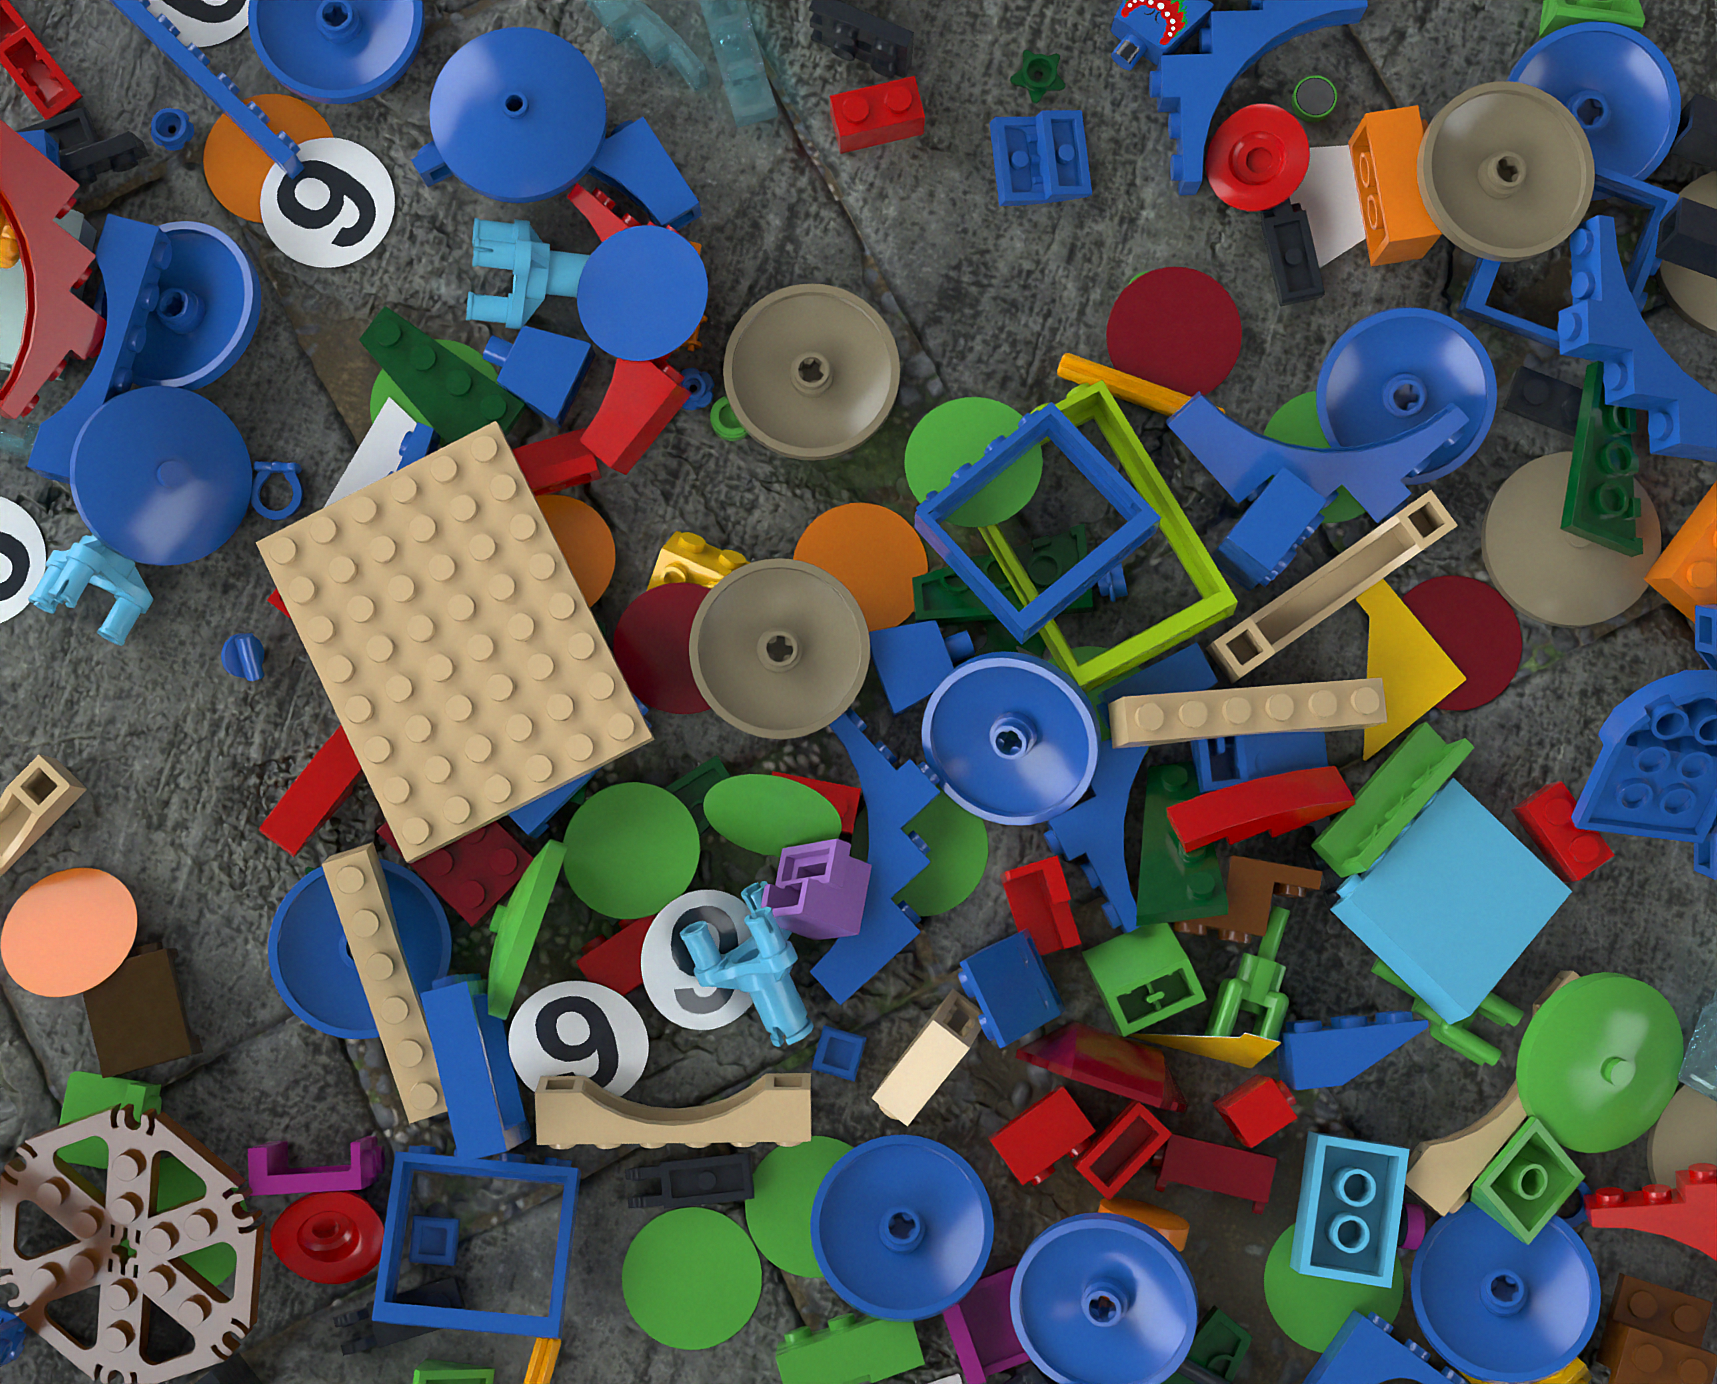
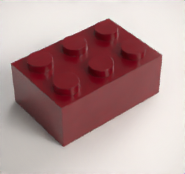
M498 819L409 864L472 927H481L495 913L497 905H503L512 896L520 879L536 856ZM386 821L376 832L404 858Z

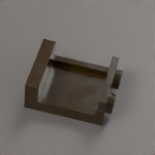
M162 942L137 947L134 949L135 957L124 959L122 964L106 980L82 992L103 1079L203 1053L199 1035L192 1036L174 964V959L179 957L177 948L163 949Z

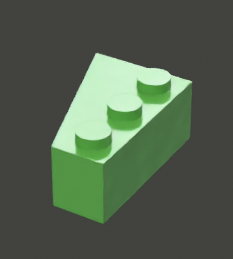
M854 1313L834 1317L828 1320V1328L811 1332L810 1326H805L784 1333L785 1341L778 1342L775 1356L783 1384H859L866 1381L874 1383L925 1364L914 1321H886L869 1315L855 1319Z

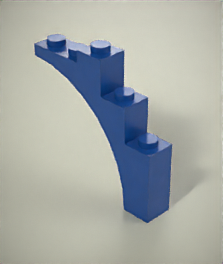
M1248 0L1249 10L1215 11L1210 13L1206 26L1201 27L1199 30L1200 54L1161 55L1156 71H1150L1149 94L1150 98L1157 97L1158 112H1170L1168 133L1170 139H1176L1177 154L1171 155L1170 175L1171 181H1178L1179 195L1197 194L1202 183L1204 145L1211 119L1220 101L1239 76L1263 55L1295 37L1325 27L1359 23L1368 7L1367 0Z
M520 105L512 108V112L519 111L522 107ZM644 117L635 122L627 120L619 124L611 132V137L604 139L597 159L586 174L620 191L643 210L656 226L666 228L670 225L678 231L702 216L699 201ZM435 141L424 145L418 151V156L411 159L427 188L454 175L441 157Z
M1597 215L1579 224L1571 233L1569 244L1572 265L1571 293L1573 295V306L1559 311L1558 335L1560 355L1604 361L1603 383L1605 386V404L1648 410L1650 454L1717 462V395L1707 390L1677 365L1660 346L1643 320L1627 286L1617 249L1614 217Z
M1199 391L1169 417L1166 422L1170 429L1238 504L1245 498L1251 502L1260 496L1264 488L1269 484L1267 479L1272 474L1276 476L1285 467L1328 500L1320 511L1337 498L1339 493L1336 489L1343 484L1378 523L1384 517L1386 520L1390 519L1408 505L1405 499L1412 493L1400 480L1406 475L1413 478L1423 471L1431 462L1428 456L1440 445L1448 448L1460 439L1466 431L1462 426L1470 419L1457 405L1451 402L1425 422L1391 438L1352 447L1317 448L1285 443L1254 432L1224 414Z
M1195 643L1102 691L1098 695L1101 703L1096 705V708L1103 723L1110 729L1108 704L1127 696L1205 691L1216 684L1218 680L1198 643ZM1112 738L1101 742L1099 764L1091 783L1086 789L1092 798L1045 822L1049 831L1045 832L1043 836L1054 856L1062 855L1066 862L1080 855L1083 856L1085 863L1080 865L1081 871L1092 889L1099 886L1106 900V903L1102 904L1101 908L1107 921L1113 929L1120 926L1123 933H1129L1141 926L1136 927L1137 906L1130 891L1124 860V818L1131 785L1144 754L1150 746L1113 749Z
M850 707L828 726L845 747L860 778L868 810L869 851L867 863L872 865L859 935L838 937L833 947L810 971L839 1005H842L921 933L915 925L922 919L904 900L896 905L892 898L931 863L925 856L931 851L928 845L914 830L906 835L902 829L940 795V791L935 786L941 781L924 761L916 766L909 759L896 770L892 764L897 761V758L880 740L873 745L862 733L867 728V725Z

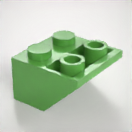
M1168 923L1141 926L1129 933H1124L1081 952L1119 1036L1125 1037L1207 1000L1186 953Z

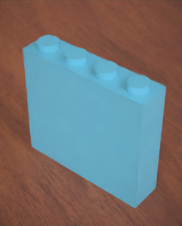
M1452 778L1434 793L1367 871L1362 872L1360 876L1356 873L1349 876L1340 885L1336 892L1341 897L1330 910L1441 1018L1451 1025L1471 1016L1572 891L1457 780Z

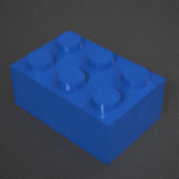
M1285 467L1269 482L1262 491L1263 493L1254 500L1210 556L1220 570L1249 592L1258 583L1266 587L1271 580L1273 581L1278 574H1281L1297 554L1295 549L1313 534L1325 518L1319 511L1328 500Z

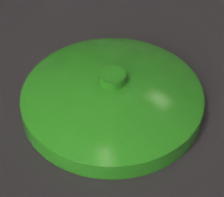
M550 839L523 874L509 899L507 907L497 905L489 931L497 933L494 941L489 968L488 1015L503 1020L507 1019L568 848L566 844Z
M1615 972L1589 974L1575 979L1557 990L1544 1002L1532 1018L1518 1053L1516 1070L1517 1088L1520 1101L1528 1118L1531 1116L1537 1118L1558 1144L1584 1153H1600L1618 1149L1644 1134L1660 1118L1663 1110L1672 1099L1682 1071L1684 1054L1683 1036L1673 1008L1664 996L1650 985L1628 975Z

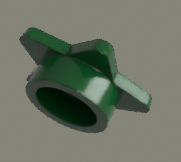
M1027 49L1024 50L1023 68L1010 77L1011 83L1027 88L1031 101L1034 104L1041 100L1046 91H1062L1066 84L1057 74L1060 55L1055 53L1047 56L1044 54H1034ZM1040 72L1042 73L1043 77L1041 79H1037L1035 77V73Z

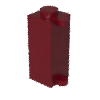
M1171 1132L1172 1135L1151 1156L1150 1166L1156 1167L1155 1191L1164 1192L1167 1181L1253 1200L1252 1213L1262 1215L1265 1203L1268 1204L1277 1158L1271 1155Z

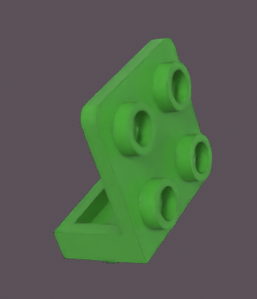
M75 1071L68 1078L59 1126L121 1103L120 1109L129 1103L134 1104V1118L137 1122L141 1123L142 1114L150 1108L156 1109L157 1114H160L162 1099L159 1096L161 1084L121 1077L103 1079L102 1074ZM91 1136L59 1148L57 1151V1155L67 1163L108 1169L109 1148L105 1140L98 1136Z

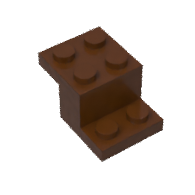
M1234 855L1219 858L1218 864L1229 903L1228 915L1172 922L1174 923L1173 931L1189 935L1206 936L1207 929L1218 931V940L1251 944L1252 937L1266 935L1272 895L1297 899V897L1305 898L1306 892L1320 890L1322 872Z
M1619 1273L1595 1360L1612 1370L1608 1384H1712L1717 1368V1354L1702 1348L1701 1344L1713 1303Z

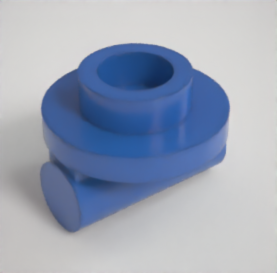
M238 633L231 636L225 642L221 652V660L225 670L233 676L247 678L248 681L263 678L265 676L262 667L264 648L260 640L253 633Z

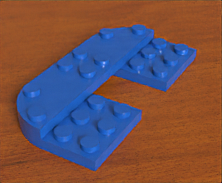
M1683 670L1677 674L1669 675L1647 684L1612 710V713L1598 733L1603 743V748L1571 816L1577 829L1703 844L1717 816V670Z

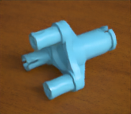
M474 218L472 238L474 255L472 267L482 266L512 270L514 279L512 293H508V297L468 292L466 320L505 323V328L521 330L544 301L545 294L577 298L579 279L591 255L550 250V244L542 242L531 227L530 221L514 219V223Z
M93 534L91 536H83L80 542L73 543L69 550H53L45 563L48 569L33 594L28 598V601L34 603L33 605L54 614L58 604H63L64 601H66L65 605L67 607L75 608L88 583L114 594L117 601L97 633L119 646L125 643V639L140 613L145 614L154 600L136 569L135 562L116 554L102 544Z
M762 881L760 885L758 882L754 883L741 892V896L751 915L748 914L745 917L744 922L752 934L741 945L726 954H720L708 930L706 921H699L687 926L680 932V936L684 940L696 967L693 972L700 986L737 989L745 993L749 992L767 1032L771 1033L770 1039L773 1045L781 1047L784 1043L782 1038L784 1034L787 1037L785 1039L787 1044L791 1045L806 1037L814 1026L811 1019L806 1017L807 1010L789 974L793 964L798 959L792 943L787 941L792 932L778 926L771 907L761 908L764 888L768 884L766 881Z

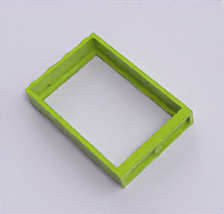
M1103 380L1091 386L1089 383H1084L1075 387L1067 394L1066 399L1055 404V406L1075 427L1094 418L1140 496L1161 517L1159 523L1161 531L1203 599L1082 664L1078 662L1054 619L1047 623L1038 632L1060 669L1068 674L1085 694L1232 616L1238 603ZM1049 403L1043 404V405H1041V406L1035 408V409L1030 413V415H1031L1033 412H1035L1037 409H1038L1039 411L1042 410V409H1043L1045 406H1047ZM1047 436L1040 442V446L1051 441V439ZM998 524L978 527L1025 608L1039 596L1033 583Z

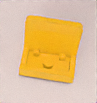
M676 530L661 548L646 591L663 584L677 582L693 583L712 589L732 571L750 564V562L746 561V558L736 551L720 550L707 544L697 534L690 532L681 533Z

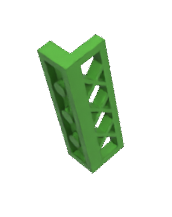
M1427 722L1417 725L1354 796L1355 805L1341 810L1310 846L1341 878L1367 871L1475 747L1466 738L1446 744Z

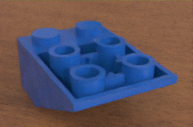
M1324 732L1266 733L1191 741L1193 766L1201 795L1258 778L1297 770L1328 767Z
M1028 928L987 946L960 962L963 969L962 972L958 973L961 985L969 998L976 997L983 1014L978 1016L982 1030L989 1041L996 1039L999 1048L1005 1047L1037 1029L1066 1010Z
M1402 1010L1376 1012V1021L1367 1022V1016L1358 1015L1330 1017L1331 1026H1322L1321 1021H1313V1019L1286 1022V1030L1280 1031L1277 1040L1281 1044L1276 1047L1280 1080L1288 1088L1294 1090L1342 1086L1428 1028V1020L1414 1019L1412 1011L1402 1012Z

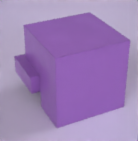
M839 839L782 848L775 886L772 884L765 885L761 908H772L773 915L780 928L812 940L859 935L872 865L850 857L851 844Z

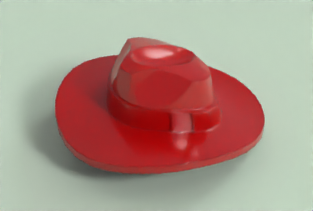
M1254 104L1244 107L1226 119L1212 138L1206 157L1208 181L1216 195L1233 208L1247 212H1258L1273 208L1288 199L1303 182L1310 162L1309 142L1298 120L1283 108L1271 104Z
M348 1190L313 1192L298 1199L279 1214L271 1226L270 1240L277 1257L297 1275L316 1283L343 1284L366 1275L379 1263L385 1229L374 1207L358 1194Z

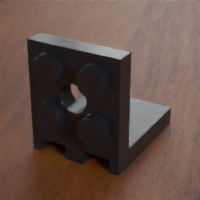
M812 0L809 6V11L813 12L810 19V27L814 28L810 37L812 41L831 48V52L841 59L854 61L856 58L868 63L872 70L882 76L893 78L896 75L906 78L912 65L913 31L845 4L847 0Z

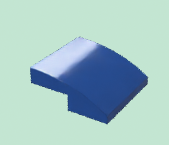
M1082 110L1041 111L1036 117H995L989 123L999 206L1061 202L1092 195Z

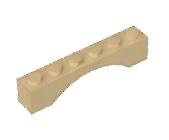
M1430 490L1304 580L1219 637L1206 649L1230 683L1233 684L1458 525L1434 492Z
M1382 678L1127 696L1108 704L1113 749L1252 734L1367 729L1387 723Z
M39 754L6 787L0 798V877L87 790L56 758Z
M372 842L329 856L322 863V867L409 1124L447 1112L424 1008L403 950L391 904L388 884L374 843Z
M1560 970L1533 1003V1017L1551 995L1569 982L1580 978V976L1574 971ZM1517 1078L1506 1095L1485 1116L1463 1130L1443 1138L1420 1142L1409 1155L1404 1188L1432 1212L1444 1217L1448 1212L1453 1214L1458 1211L1469 1197V1192L1466 1191L1467 1188L1496 1158L1495 1154L1505 1142L1509 1143L1525 1124L1523 1120L1527 1114L1519 1098Z
M811 1073L765 1074L748 1088L727 1099L704 1106L678 1109L651 1107L625 1100L603 1089L586 1076H540L535 1091L537 1145H549L553 1149H569L576 1144H594L597 1148L612 1149L621 1144H640L645 1148H659L667 1143H685L689 1147L702 1148L711 1145V1143L730 1142L731 1145L736 1147H750L757 1142H776V1144L785 1147L797 1146L802 1142L811 1141Z

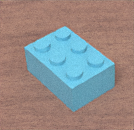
M1308 1131L1290 1267L1299 1274L1391 1288L1410 1149L1394 1144Z

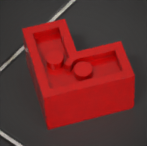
M1058 855L1000 874L1017 932L1028 928L1040 955L1081 944L1068 900H1071V896Z

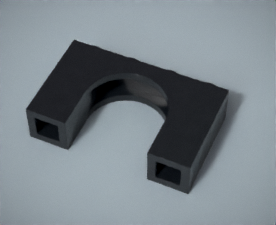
M1696 93L1681 110L1677 134L1669 153L1717 171V101ZM1682 197L1660 221L1655 257L1717 279V209Z

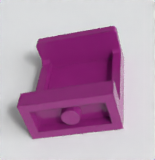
M367 1136L351 1142V1164L288 1168V1141L267 1142L248 1148L249 1187H251L253 1192L249 1196L363 1189L378 1182L379 1174L385 1172L386 1158L384 1146H378L377 1136Z
M1019 1263L981 1276L973 1289L960 1302L943 1312L968 1384H982L987 1382L985 1377L1031 1360L1017 1337L1010 1310L1011 1286Z

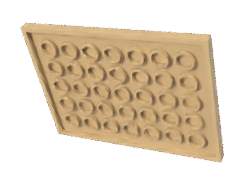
M497 421L256 542L407 863H413L655 740Z

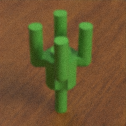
M1277 906L1272 907L1267 923L1266 935L1262 938L1257 956L1243 953L1236 978H1226L1221 982L1204 1036L1231 1037L1239 1009L1257 1015L1252 1035L1275 1041L1278 1040L1288 1009L1289 999L1285 994L1279 992L1286 966L1274 961L1290 914L1289 910ZM1272 1050L1267 1056L1272 1057L1274 1050Z
M1378 957L1371 969V972L1415 997L1411 1011L1432 1023L1429 1027V1033L1433 1038L1480 1066L1485 1062L1494 1066L1500 1058L1502 1051L1467 1030L1477 1012L1501 1027H1504L1507 1023L1515 1027L1524 1014L1523 1010L1496 994L1489 992L1471 1016L1450 1025L1382 959Z

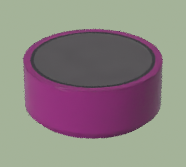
M1402 1202L1397 1248L1416 1250L1420 1247L1424 1238V1212L1419 1204Z

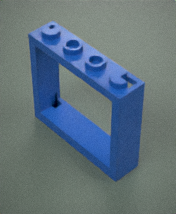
M1594 164L1595 190L1650 209L1625 274L1627 286L1641 313L1648 293L1643 291L1649 275L1654 276L1662 262V259L1655 257L1659 224L1676 205L1679 194ZM1477 257L1457 313L1560 350L1558 331L1485 305L1501 262ZM1585 359V360H1588V361H1591V362H1596V361H1598V360Z
M1052 402L1040 411L1037 409L1031 415L1027 413L1019 421L1018 429L1007 438L1001 435L993 440L985 449V456L973 466L969 462L961 466L950 478L951 483L939 493L936 490L929 492L926 495V500L916 507L917 511L915 512L914 528L1021 645L1156 534L1161 517ZM1048 436L1128 522L1018 612L939 524L1033 446Z
M472 973L468 975L456 974L431 981L433 990L422 992L420 996L459 1161L463 1163L508 1151L528 1140L532 1135L517 1072L509 1053V1039L503 1019L488 1015V980H482L480 973Z
M421 1145V1147L409 1146L408 1152L396 1151L372 1321L562 1339L581 1181L580 1170L571 1167V1160H561L553 1157H546L544 1165L526 1163L527 1156L511 1153H500L499 1161L478 1158L460 1163L457 1149H454L453 1156L435 1155V1147ZM414 1171L564 1185L548 1317L395 1303Z

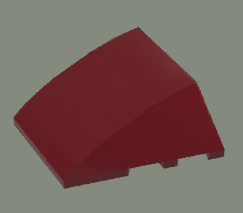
M1073 1020L1017 1049L1015 1058L1158 1108L1186 1114L1188 1104L1166 1062L1162 1050L1157 1047Z

